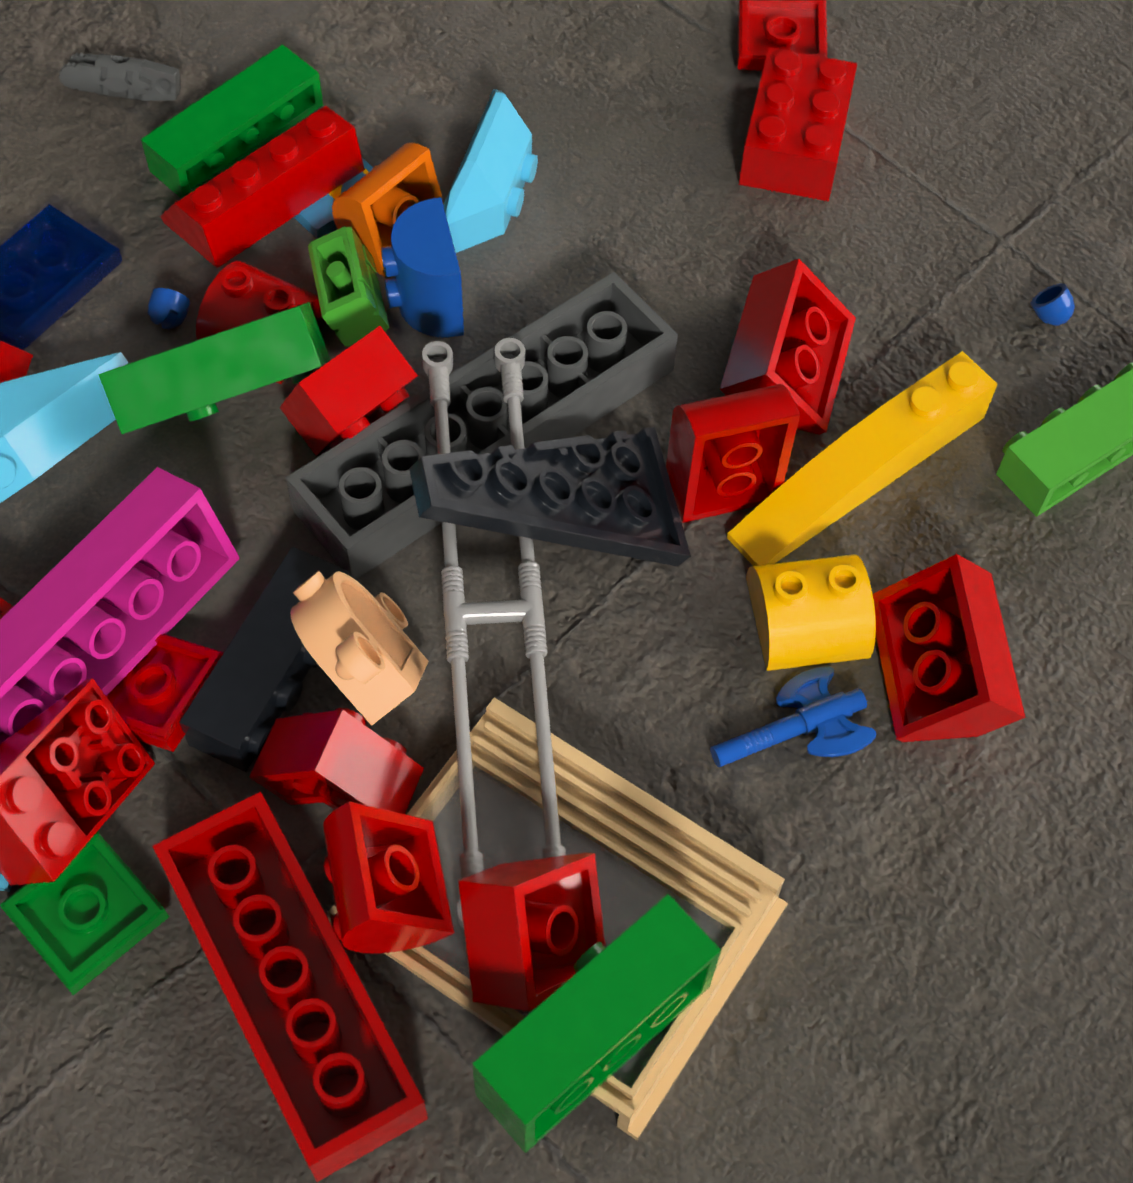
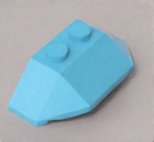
M492 90L484 113L443 204L456 253L504 234L511 216L518 217L521 212L525 182L532 183L536 174L538 156L532 154V133L507 96L500 90Z

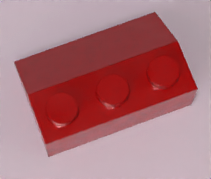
M800 259L754 275L720 390L725 395L783 384L793 396L800 413L797 429L818 435L826 433L856 317Z
M955 554L873 593L876 639L896 740L900 742L979 737L1026 718L992 573Z

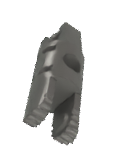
M76 53L70 57L67 64H64L58 76L63 86L73 90L93 92L102 96L139 101L176 100L180 94V73L178 68L140 58L103 53L99 55Z

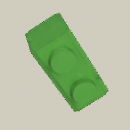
M344 226L311 241L308 245L322 318L332 330H335V334L344 346L349 347L378 326H381L386 332L389 324L378 277L376 276L374 259L365 245L361 244L360 238L352 227Z

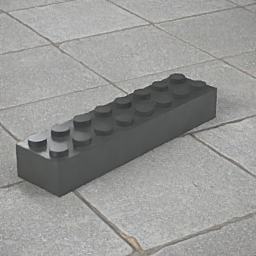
M615 272L607 275L509 337L520 340L525 347V365L521 370L524 399L521 402L525 448H528L533 442L575 436L674 370L678 334ZM495 346L449 375L451 403L447 408L451 453L472 450L475 454L492 453L497 447L511 445L508 404L503 399L501 372H499L494 363ZM514 354L503 355V357L507 359H513L517 357ZM429 388L379 418L352 439L344 440L285 477L293 512L337 564L349 571V575L355 580L442 523L441 521L419 517L409 470L422 456L437 455L435 411L430 403Z

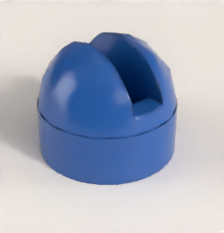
M1060 283L1038 293L1031 301V306L1038 318L1044 323L1057 326L1068 322L1073 316L1075 303L1067 286Z
M154 288L148 303V314L154 324L161 323L164 329H174L181 325L186 318L191 302L185 295L167 288Z

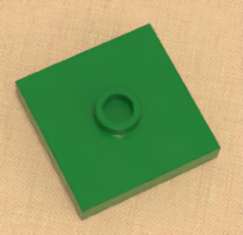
M98 832L54 882L25 884L0 903L3 911L73 996L169 918L166 910Z

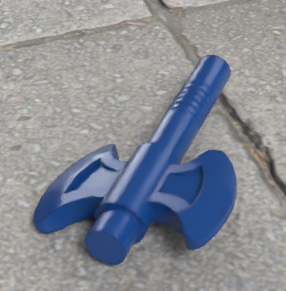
M818 667L804 671L790 679L781 688L776 697V703L780 707L798 708L794 714L710 747L712 758L717 767H722L762 751L767 747L769 748L772 745L774 746L801 734L808 735L813 732L817 736L808 744V754L820 757H839L855 753L868 746L876 738V731L873 728L857 725L848 720V718L853 716V713L867 708L866 697L860 688L846 693L839 692L831 696L827 687L834 676L833 667Z

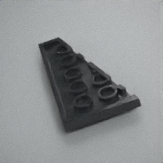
M655 427L643 428L639 433L628 435L626 431L612 432L607 438L594 439L590 435L533 442L528 448L516 450L513 445L500 446L492 453L475 454L472 450L422 456L409 468L420 518L677 567L691 557Z

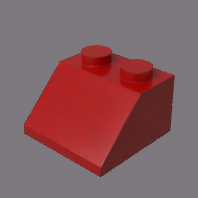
M585 852L503 863L458 880L473 1002L531 1011L576 974L573 966L589 948L599 942L606 947L595 853Z

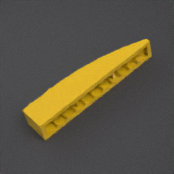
M963 351L890 399L810 460L731 529L727 534V539L753 566L777 563L984 419L998 384Z

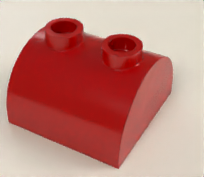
M234 261L225 266L216 275L203 297L196 321V338L199 340L310 302L320 332L327 323L322 318L318 295L245 262ZM284 380L278 381L277 383L282 384Z
M347 802L326 817L323 822L328 856L324 862V869L327 878L333 884L337 909L333 920L334 930L345 948L359 953L398 952L428 945L454 934L433 821L354 802Z

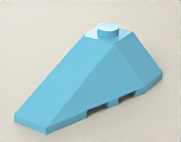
M122 352L0 383V503L37 479L116 420L98 374L129 364Z

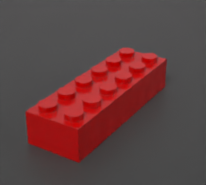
M261 791L152 846L317 1182L428 1119L425 1102Z

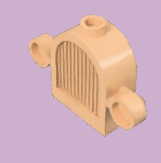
M317 571L293 592L299 599V602L291 608L290 614L293 626L301 642L317 664L371 726L416 691L429 661L404 633L403 629L408 626V621L399 606L388 595L380 592L374 597L354 578L339 571L335 572L328 579L320 571Z

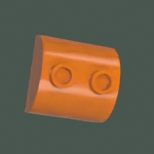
M411 142L404 144L383 162L376 165L348 190L342 192L332 204V214L337 229L344 226L352 227L360 238L361 244L365 245L372 255L376 272L384 278L386 275L381 247L392 246L391 233L397 218L407 208L424 200L441 197L444 204L429 148Z

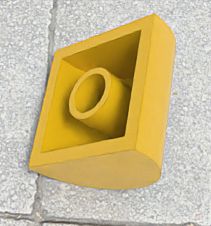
M853 554L749 567L746 581L766 671L871 658L876 637L875 607L868 573L858 555Z

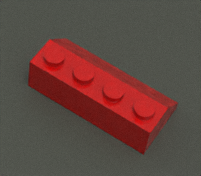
M325 105L174 203L161 215L162 221L212 265L219 268L298 215L299 212L365 170L355 127Z

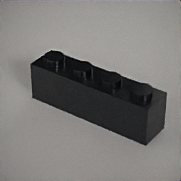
M291 547L180 720V726L185 733L189 746L247 772L255 757H259L276 719L280 718L283 711L289 712L296 705L302 692V680L310 667L316 668L319 666L301 642L293 626L290 612L291 608L299 602V599L293 592L317 571H320L326 579L337 571L348 575L349 571Z

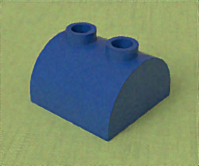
M442 198L424 200L410 206L397 218L391 233L392 246L381 247L386 277L395 276V278L384 279L389 308L398 307L403 319L418 332L441 338L464 335L461 271Z

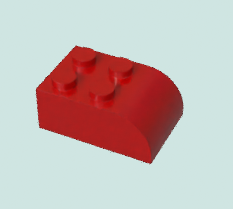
M783 384L675 406L672 414L666 468L682 523L757 507L784 483L800 413L793 396Z

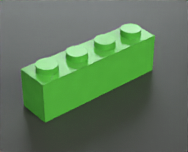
M1133 362L1125 366L1111 383L1103 388L1099 384L1091 387L1081 396L1077 404L1067 410L1062 407L1054 410L1044 419L1040 427L1029 434L1026 431L1017 433L1003 447L1002 452L1005 455L996 475L1036 517L1133 455Z

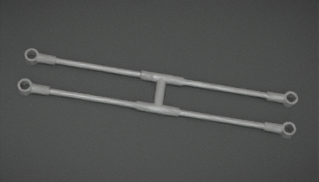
M504 338L495 346L494 363L499 372H501L503 399L508 404L511 445L516 450L525 448L521 402L524 399L521 370L525 365V347L516 338ZM434 341L423 348L422 367L428 375L430 403L435 411L437 454L451 453L447 407L451 403L449 374L453 369V351L447 343ZM514 354L517 357L513 359H507L503 357V355ZM435 357H441L445 359L442 362L431 361V359ZM442 522L445 567L441 571L447 650L446 658L451 663L463 838V853L460 854L459 859L461 866L460 876L463 879L484 870L483 854L478 851L465 662L469 659L467 625L508 622L523 623L525 655L530 659L546 837V847L542 850L543 858L566 855V849L564 846H561L544 665V657L548 652L540 566L535 562L533 539L519 536L521 564L518 566L521 600L465 603L463 570L458 566L456 524ZM459 900L457 904V919L459 925L464 929L461 900Z

